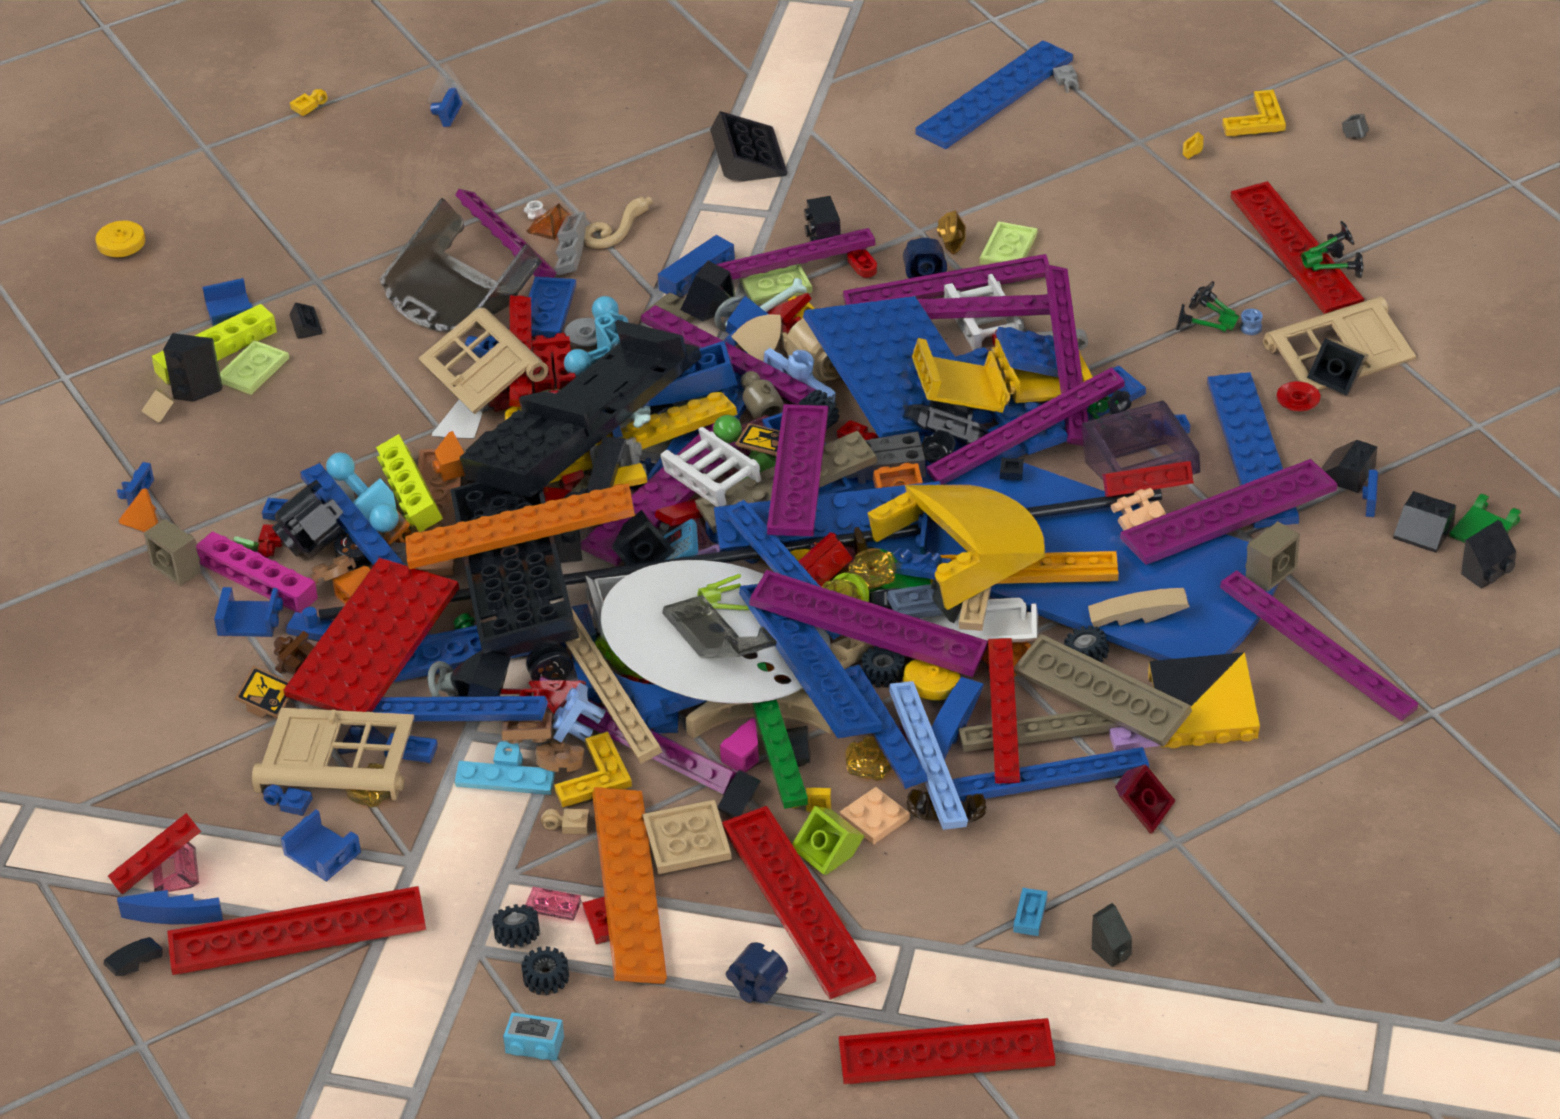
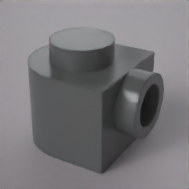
M1365 114L1350 115L1342 122V129L1346 138L1355 137V139L1365 137L1369 131Z

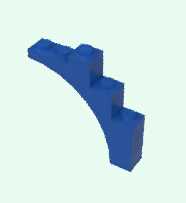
M571 653L578 680L585 681V686L588 687L587 698L598 704L602 703ZM613 672L649 729L668 723L667 715L706 702V700L669 691L655 684L634 682Z

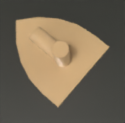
M763 315L753 318L743 324L731 337L749 355L764 361V352L769 348L775 351L779 342L781 315Z

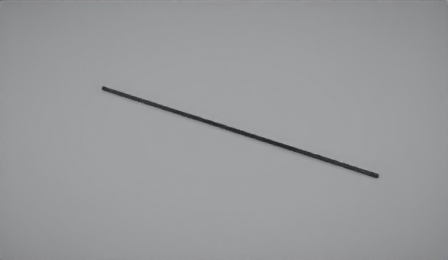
M1154 489V496L1148 498L1149 502L1162 500L1161 489ZM1134 493L1028 507L1026 509L1034 518L1111 507V504L1116 503L1119 498H1128L1134 495ZM918 523L910 524L882 540L921 535V528H919ZM871 530L862 531L866 542L875 541ZM854 533L835 536L843 546L854 544ZM824 537L782 544L789 552L799 549L811 550ZM753 547L563 575L567 586L586 583V576L592 580L624 576L651 565L671 561L705 560L727 563L761 558V556ZM458 589L450 602L470 600V589ZM344 606L319 609L320 621L335 619Z

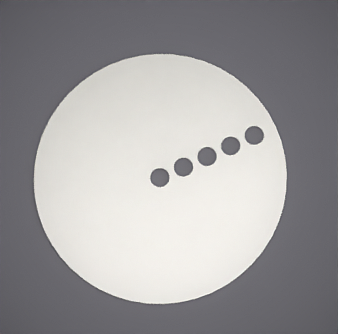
M705 560L659 563L637 570L620 580L610 590L604 600L601 611V626L607 643L620 660L630 669L660 687L684 696L720 703L770 701L803 689L750 610H710L709 606L702 607L698 601V589L706 587L707 584L716 583L736 574H741V578L718 588L738 583L741 586L758 584L763 573L733 564ZM740 588L721 593V600L717 601V603L747 606L739 595ZM717 625L722 627L725 632L716 635L710 633L707 628ZM814 626L830 648V636L824 629ZM729 637L736 638L741 642V645L738 647L728 646L724 643V639ZM743 650H752L757 653L758 657L746 659L740 653ZM761 662L770 663L774 666V670L770 672L762 671L757 667V664ZM776 675H786L791 679V682L789 684H780L774 680V677Z

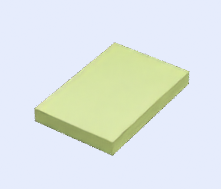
M998 221L980 256V264L987 265L1026 258L1038 234V229Z
M800 264L772 270L767 273L751 275L747 278H740V283L748 298L756 305L766 303L791 287L795 278L802 280V285L807 288L806 293L812 292V285ZM798 292V293H795L794 295H792L791 297H793V296H798V295H803L804 293H799V292Z
M254 340L220 372L222 384L252 395L289 359V353Z

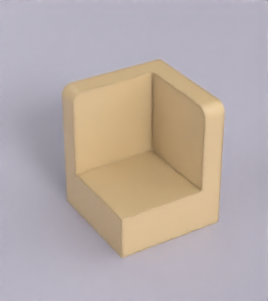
M157 388L141 411L155 421L161 422L175 400Z

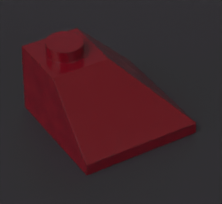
M1146 764L1126 771L1115 786L1119 797L1149 833L1155 831L1176 801Z

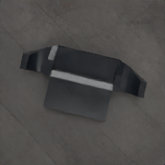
M929 400L928 406L921 404L907 406L903 418L912 419L923 430L935 432L938 429L948 431L954 436L955 440L965 444H970L989 434L987 428L983 425L971 421L974 411L973 407Z

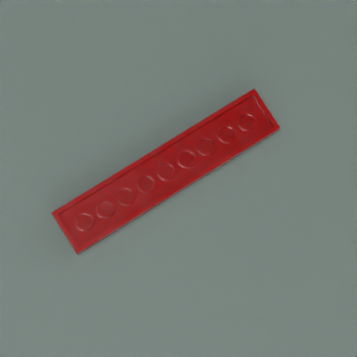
M1268 181L1231 191L1230 198L1323 314L1364 302L1362 295L1340 268L1319 269L1313 271L1312 267L1305 268L1301 258L1302 252L1309 251L1310 248L1320 244ZM1322 253L1323 261L1320 264H1335L1327 253Z
M768 806L722 822L728 839L829 1000L876 982V974Z
M419 886L174 929L167 931L171 971L172 975L426 930Z

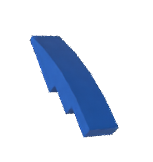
M961 677L937 715L931 728L944 761L952 743L955 744L958 739L959 728L967 726L984 687L983 683Z
M168 890L117 897L121 918L159 924H203L223 921L219 897L195 901L194 894L169 897Z

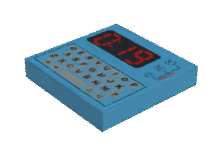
M692 518L664 535L675 551L665 560L698 554L697 523Z

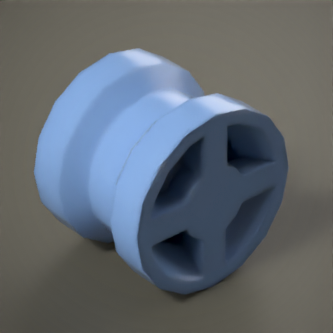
M1252 308L1242 312L1240 329L1244 334L1256 335L1261 332L1262 312Z

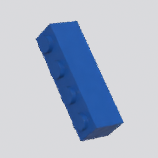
M718 235L713 236L659 272V290L665 294L670 292L681 298L688 293L696 274L708 260L714 264L735 260L734 244Z

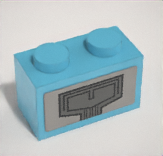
M512 1012L503 1036L505 1052L515 1056H528L541 1060L556 1061L564 1039L562 1020Z

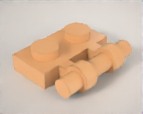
M1151 488L1146 490L1140 489L1134 495L1128 498H1119L1116 503L1111 504V509L1114 513L1121 511L1123 514L1118 519V523L1123 531L1166 515L1158 500L1151 504L1148 501V498L1154 496ZM1138 503L1141 508L1133 511L1131 506Z

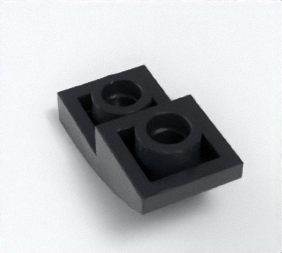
M808 725L786 729L798 767L810 763L811 751L809 747L810 733Z
M739 770L717 806L718 811L732 818L742 815L748 803L752 800L761 780Z
M151 937L140 939L109 955L104 959L103 964L115 976H125L128 973L139 971L140 962H149L152 959L162 958L163 948Z

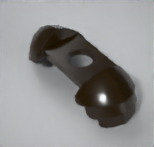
M912 789L907 796L908 800L906 802L909 812L919 819L939 821L929 793ZM983 794L967 795L965 801H961L968 819L967 823L974 822L986 814L985 810L987 807Z

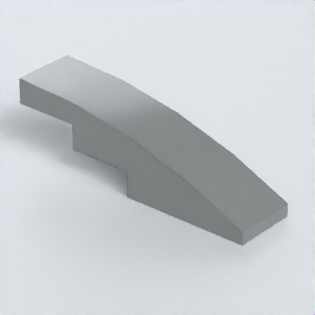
M585 211L566 216L557 234L560 241L556 250L559 259L554 268L557 276L576 271L585 237Z

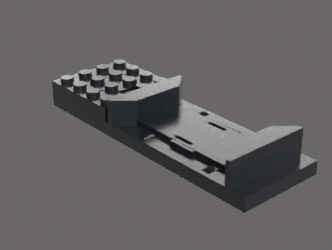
M617 320L615 325L620 339L619 344L556 394L544 391L521 396L519 402L522 411L514 412L508 419L500 423L493 431L485 435L479 442L468 448L460 456L466 479L533 497L600 442L604 436L611 433L633 415L634 412L639 410L702 357L699 347L685 344L683 335ZM656 368L664 369L665 371L661 373L654 370Z
M479 482L450 489L456 523L476 520L482 516L497 515L504 511L518 510L525 506H535L547 502L544 488L533 497L520 495ZM555 535L463 557L483 654L492 651L512 657L542 647L580 638L571 609ZM564 598V601L550 604V601ZM496 616L495 620L482 623L483 619Z

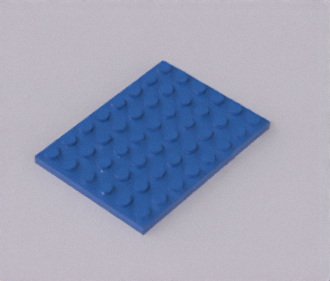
M915 296L805 310L803 318L879 438L912 432H931L923 430L912 419L903 418L907 406L913 404L928 406L929 404L912 359L917 339L927 340L933 357L958 360ZM974 408L971 421L978 424L991 423L994 417L988 410Z

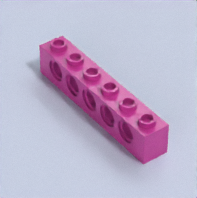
M212 531L196 545L197 554L200 557V565L268 599L271 597L272 589L277 588L279 598L283 599V606L294 612L302 613L303 609L309 607L318 599L316 584L311 578L296 573L293 569H288L278 562L272 561L260 553L244 547L242 544L229 540L223 535L221 536Z

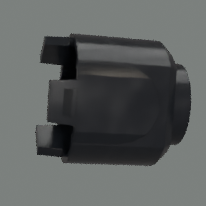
M317 479L284 503L275 514L277 523L272 528L296 557L302 552L306 557H314L345 532L336 521L343 513L336 502L331 499L322 504L314 495L322 487Z

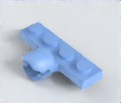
M771 348L764 352L763 362L816 390H822V393L826 392L827 397H832V403L835 402L836 392L813 376L814 359L809 352L796 350L793 352V355H789L788 360Z

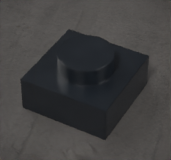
M1001 458L1000 479L1022 480L1024 459Z

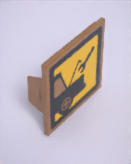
M748 423L735 445L741 447V449L746 448L777 456L780 431Z
M253 665L235 700L246 704L248 712L261 718L267 714L278 718L281 708H284L289 700V697H286L283 692L289 681Z

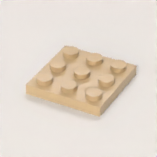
M715 800L642 814L658 874L732 859Z

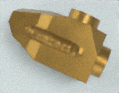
M956 210L946 213L938 220L937 232L939 237L942 238L945 248L951 254H956L961 249L963 243L966 242L965 223Z

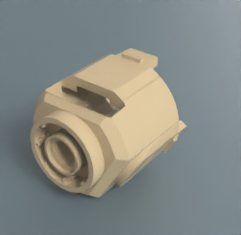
M804 318L798 321L788 334L786 332L782 333V347L787 352L788 357L793 355V352L796 350H805L813 356L814 366L812 374L818 381L826 382L841 377Z

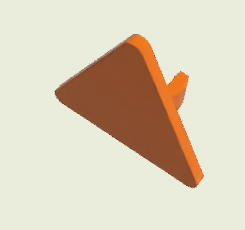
M146 488L139 492L119 519L120 524L143 532L158 524L155 514L157 508L152 504Z
M398 510L399 521L397 526L392 531L385 532L383 537L389 546L394 541L396 543H406L402 534L406 536L411 535V530L408 528L410 523Z

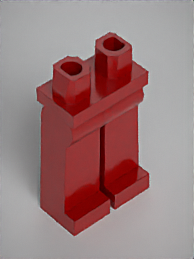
M558 333L554 336L555 338L547 339L545 336L539 335L535 336L534 340H531L532 352L548 367L547 376L539 382H534L535 393L554 389L552 364H555L557 389L564 388L576 378L575 373H568L564 367L565 356L571 351L570 336H566L565 333ZM541 366L534 369L533 375L540 373Z

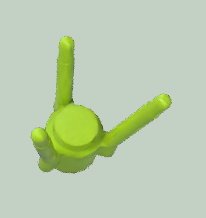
M736 574L716 583L707 584L704 588H699L697 596L702 607L709 606L710 610H750L745 605L717 603V601L721 600V593L740 588L741 584L718 587L741 578V574Z

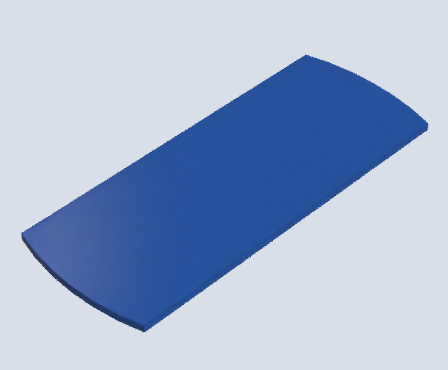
M934 432L918 433L921 444L925 436H931ZM955 440V451L968 444ZM1001 454L943 484L973 485L988 488L1012 498L1024 508L1105 497V491L1026 463H1024L1022 480L1000 479L1001 458H1010ZM926 460V477H922L923 483L935 482L927 473V466L931 464ZM857 477L847 478L852 487L851 491L875 489L873 480L865 479L866 483L859 484ZM1138 503L1131 506L1133 511L1141 508ZM1111 507L1035 518L1044 537L1045 553L1116 551L1118 581L995 584L991 587L989 597L994 599L1021 598L1026 603L1027 611L1031 612V604H1036L1039 616L1074 629L1077 628V630H1081V626H1085V629H1088V625L1093 626L1088 609L1090 605L1137 592L1184 588L1189 607L1146 624L1143 618H1140L1122 626L1116 620L1099 627L1100 630L1104 631L1107 641L1157 660L1230 654L1245 640L1261 619L1220 588L1221 581L1236 570L1246 577L1245 565L1249 542L1224 534L1145 565L1120 539L1123 529L1118 523V519L1123 514L1121 511L1114 513ZM917 535L880 540L878 542H867L870 552L873 554L876 549H884L894 553L898 548H901L903 552L909 549L912 554L920 555V548H916ZM1278 584L1267 593L1273 596Z

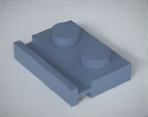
M931 584L888 591L887 599L894 611L916 618L942 615V611L932 600L934 590L930 588Z

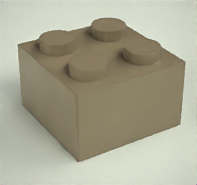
M166 519L144 532L153 568L179 586L201 573L200 557L196 549L197 542L191 534L185 533L178 525L172 524Z
M1277 521L1271 527L1266 528L1256 539H1252L1247 545L1246 577L1266 592L1271 590L1297 569L1300 534Z

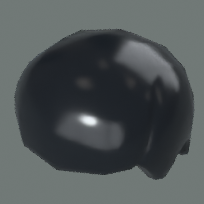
M939 429L935 430L931 436H925L921 444L924 458L930 464L953 453L956 446L954 436L948 431Z

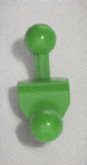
M732 415L719 417L713 426L714 434L726 443L737 442L743 432L740 421ZM750 450L751 453L748 458L754 459L759 464V472L775 466L777 456Z

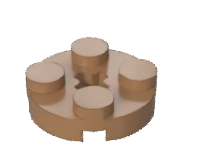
M346 554L333 559L334 563L330 565L322 563L313 567V573L310 576L315 581V584L319 583L318 578H324V581L333 579L349 572L347 568L349 566L353 569L356 568L354 559L349 558Z
M553 738L550 740V743L536 747V764L543 769L553 772H559V768H567L566 772L576 771L583 765L584 748L566 744L564 740L559 742Z

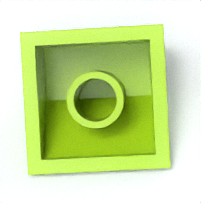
M814 806L792 845L802 858L823 875H827L853 857L865 836L832 809Z

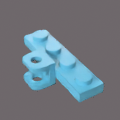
M499 742L495 749L494 764L469 761L458 762L454 782L456 787L551 795L555 772L538 767L522 766L523 757L518 743Z

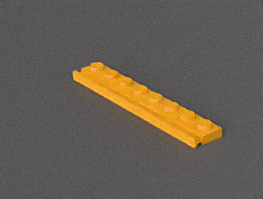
M1116 551L1045 553L1044 558L996 584L1118 581ZM940 555V556H941L942 558H947V559L954 560V559L957 558L958 555Z

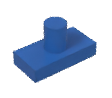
M449 88L442 102L432 103L430 106L431 113L439 116L443 127L451 126L463 104L457 89Z
M306 607L302 613H294L286 626L287 634L299 636L302 631H305L309 634L308 638L320 640L334 620L320 621V618L317 617L316 609L314 607Z

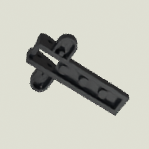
M604 436L587 488H582L580 492H569L564 498L613 487L626 446L625 438Z

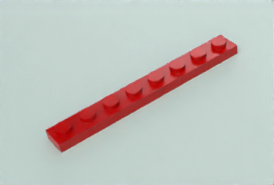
M510 295L509 330L530 350L531 297ZM526 371L509 385V406L521 407L519 398L532 394V380L527 377Z
M1012 638L988 639L995 783H1020Z

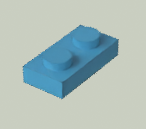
M1022 888L1013 932L1039 936L1048 891Z

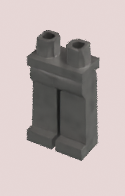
M918 432L865 440L876 455L878 463L845 476L846 478L857 477L859 484L866 483L865 479L873 480L874 471L881 467L892 468L898 467L903 463H918L921 477H926L925 458Z

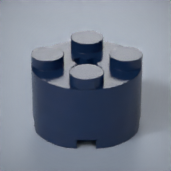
M918 238L907 243L903 252V263L909 279L947 272L944 250L937 239Z
M758 942L748 944L725 973L727 979L740 992V997L747 1003L752 1001L760 1003L769 1001L788 978L786 977L788 967L783 958L773 949L771 952L763 949L765 945Z

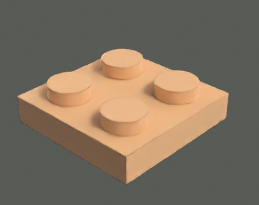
M875 787L841 810L840 817L865 836L864 838L874 845L910 820V813Z

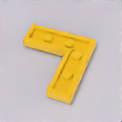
M1273 89L1254 91L1253 98L1259 115L1222 119V126L1226 136L1286 131V123Z
M608 732L585 738L586 747L597 767V772L554 784L556 795L563 808L593 799L594 787L612 789L632 787V780Z

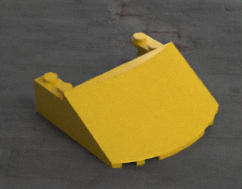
M905 485V493L868 512L873 539L876 542L919 520V514H923L924 511L967 551L958 554L957 558L949 563L938 565L935 572L936 581L940 585L943 604L947 610L1045 557L1044 537L1032 514L1012 498L988 488L973 485Z

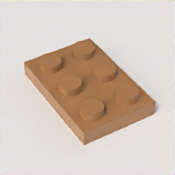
M545 712L542 721H503L502 741L508 740V743L511 744L521 743L522 740L532 739V742L537 743L547 741V739L551 738L553 713Z

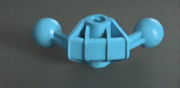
M601 296L594 301L592 314L595 318L597 349L588 353L581 349L570 351L564 359V367L568 373H575L576 377L579 376L580 373L584 372L620 343L615 322L617 320L628 322V318L618 314V304L612 297Z
M343 452L331 455L326 463V470L334 480L345 481L356 493L358 498L353 503L375 530L379 532L392 531L399 521L392 490L381 478L368 488L354 472L355 464L351 456Z

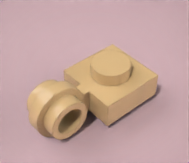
M548 809L542 814L541 823L548 830H554L557 826H562L563 834H587L590 817L589 809H564L563 816H560L557 810Z

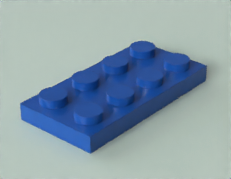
M534 278L528 296L531 297V337L543 335L546 338H555L556 334L562 333L577 286L576 279Z

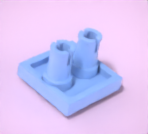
M579 683L576 689L572 687L565 698L567 703L563 708L559 707L554 714L553 719L555 721L552 725L554 729L553 738L559 742L563 741L567 733L574 735L583 742H585V738L591 736L593 729L576 721L580 713L597 724L605 714L606 710L588 701V687L584 684Z

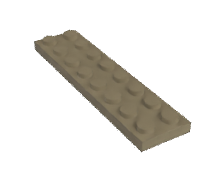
M858 431L824 445L820 487L878 463L876 455ZM775 466L760 472V482H756L748 477L726 490L724 495L727 504L725 506L735 505L742 500H745L747 503L771 501ZM703 497L695 500L697 509L713 533H716L714 507L716 506Z
M1043 634L1038 637L1014 666L1015 674L1163 747L1192 712L1189 704Z

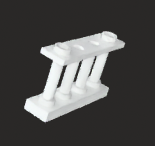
M993 274L988 275V286L968 291H957L953 283L944 285L945 298L979 297L987 294L991 296H1005L1000 282L996 281ZM1018 316L954 318L973 351L982 348L984 338L995 334V330L998 327H1013L1019 331L1025 330L1024 322ZM1005 319L1007 322L1005 325L984 330L977 326Z
M703 427L698 429L701 441L682 454L674 455L668 450L660 454L665 472L716 507L727 504L724 495L725 491L745 477L749 476L756 482L761 481L760 466L754 459L751 460L718 438L713 432H709ZM705 448L711 451V453L693 465L686 463V461ZM718 458L725 460L724 463L707 474L699 472ZM732 467L740 470L722 483H715L713 481Z

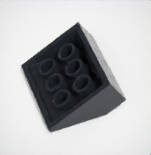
M719 112L710 131L723 175L726 178L748 181L787 175L788 172L773 126L726 112Z

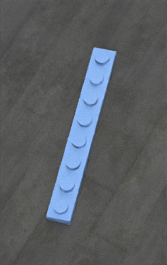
M914 682L890 684L889 692L911 749L927 773L928 781L925 782L942 829L967 827V816Z

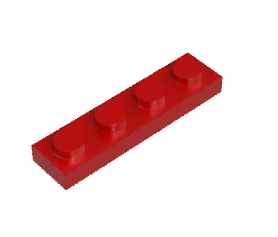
M1191 461L1102 474L1105 497L1135 493L1140 489L1146 490L1151 488L1154 490L1194 483Z
M185 813L108 875L109 879L123 895L197 836L201 830L191 817Z

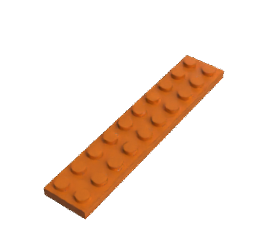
M629 483L617 484L611 488L593 490L581 495H571L568 498L556 501L550 500L543 504L525 506L518 510L504 511L497 515L482 516L476 520L462 521L446 527H436L425 532H415L405 536L409 569L635 516Z
M594 787L592 796L614 981L665 984L667 974L649 838L642 815L645 814L643 793L637 790Z

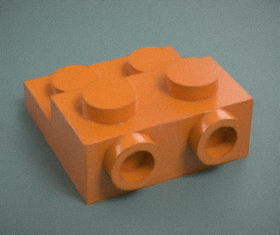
M903 463L898 467L892 468L881 467L873 473L875 488L923 483L918 463Z

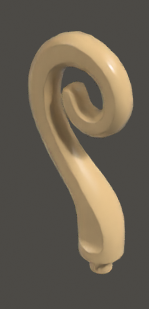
M638 197L631 201L624 209L619 228L612 235V229L607 223L595 222L586 226L584 245L592 249H605L620 243L629 233L635 218L649 210L648 206L653 204L650 197L645 199ZM596 231H601V239L594 238L591 235Z

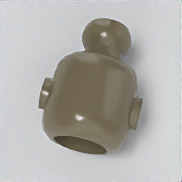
M749 371L742 375L740 383L745 389L743 392V402L756 421L763 422L762 419L782 412L783 400L771 381L760 380L759 374L754 371Z

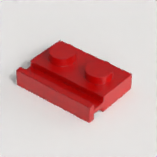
M832 532L798 561L820 587L825 585L853 559L843 544L835 537V533Z

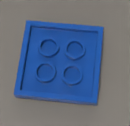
M998 327L996 336L1011 368L1059 377L1052 335L1043 336L1032 331H1019L1013 327Z

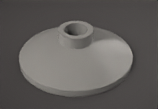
M579 318L566 326L564 333L566 336H570L571 344L576 346L597 344L595 318Z

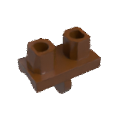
M302 631L294 641L290 636L287 638L277 637L275 639L274 646L276 649L274 654L278 656L279 662L275 667L276 671L281 673L285 669L292 674L297 672L302 665V661L297 656L300 655L306 659L314 648L307 641L308 633Z

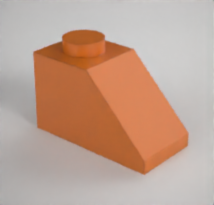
M453 431L446 435L435 450L436 460L433 461V468L436 474H440L443 482L465 476L460 456L464 454V451Z

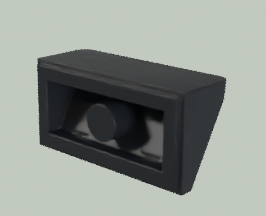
M295 303L290 312V318L296 337L303 339L321 335L322 329L314 306Z

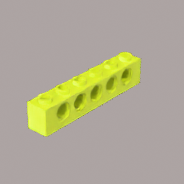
M259 304L194 336L213 338L218 361L249 346L254 340L260 341L276 333L277 329L274 315L262 304ZM161 351L151 356L154 371L169 385L170 380L164 351Z
M398 434L377 446L376 448L379 452L377 459L410 526L415 525L418 531L422 532L441 521L443 517L401 436Z

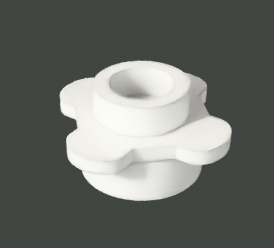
M531 201L524 208V212L528 214L529 219H538L547 214V210L543 209V204L540 201Z

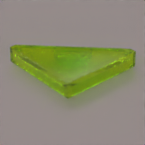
M601 637L597 638L594 644L617 671L643 679L642 676L620 660L607 641Z

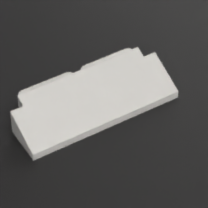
M1021 598L989 599L983 631L959 629L961 610L955 623L950 622L943 613L939 616L919 618L987 641L988 639L1012 638V642L1036 641L1038 639L1036 604H1031V612L1027 613L1026 603Z

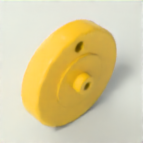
M124 220L115 221L102 227L97 232L95 241L100 253L109 257H125L139 251L144 246L146 237L141 225Z
M915 659L906 665L903 682L913 681L921 698L944 700L948 698L961 675L958 672Z

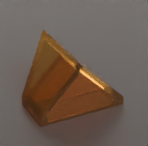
M557 203L535 219L526 231L532 235L555 240L565 217L571 214L560 203Z

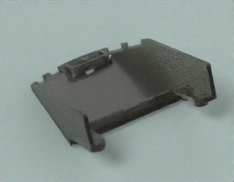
M441 198L382 275L380 281L387 298L405 318L431 330L450 332L478 308H486L494 315L508 307L510 295L518 296V293L542 263V260L529 245L525 244L496 282L446 254L445 250L451 247L452 241L458 233L464 230V219L455 212L445 199Z

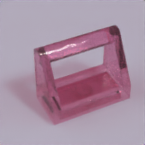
M188 842L168 858H174L175 873L163 879L162 864L152 871L154 892L164 890L172 892L196 886L199 884L196 847Z

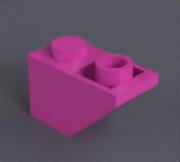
M753 718L742 724L729 738L724 739L720 745L721 762L737 772L741 770L746 773L759 762L756 721Z

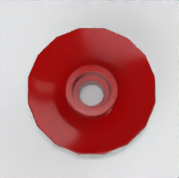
M1294 381L1283 384L1277 390L1276 398L1278 403L1286 409L1308 411L1319 404L1321 395L1314 385L1307 382Z

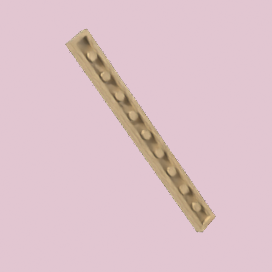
M572 609L580 638L567 641L565 644L637 759L642 764L662 753V750Z

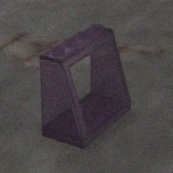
M1164 400L1082 423L1085 463L1102 480V474L1184 461H1191L1193 475L1201 473L1199 451ZM1163 444L1168 445L1175 452L1123 468L1120 467L1115 459Z

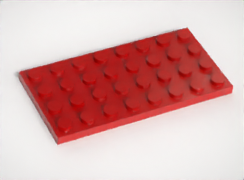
M379 558L283 689L284 695L326 710L373 712L460 588L458 581L415 568L409 569V566Z

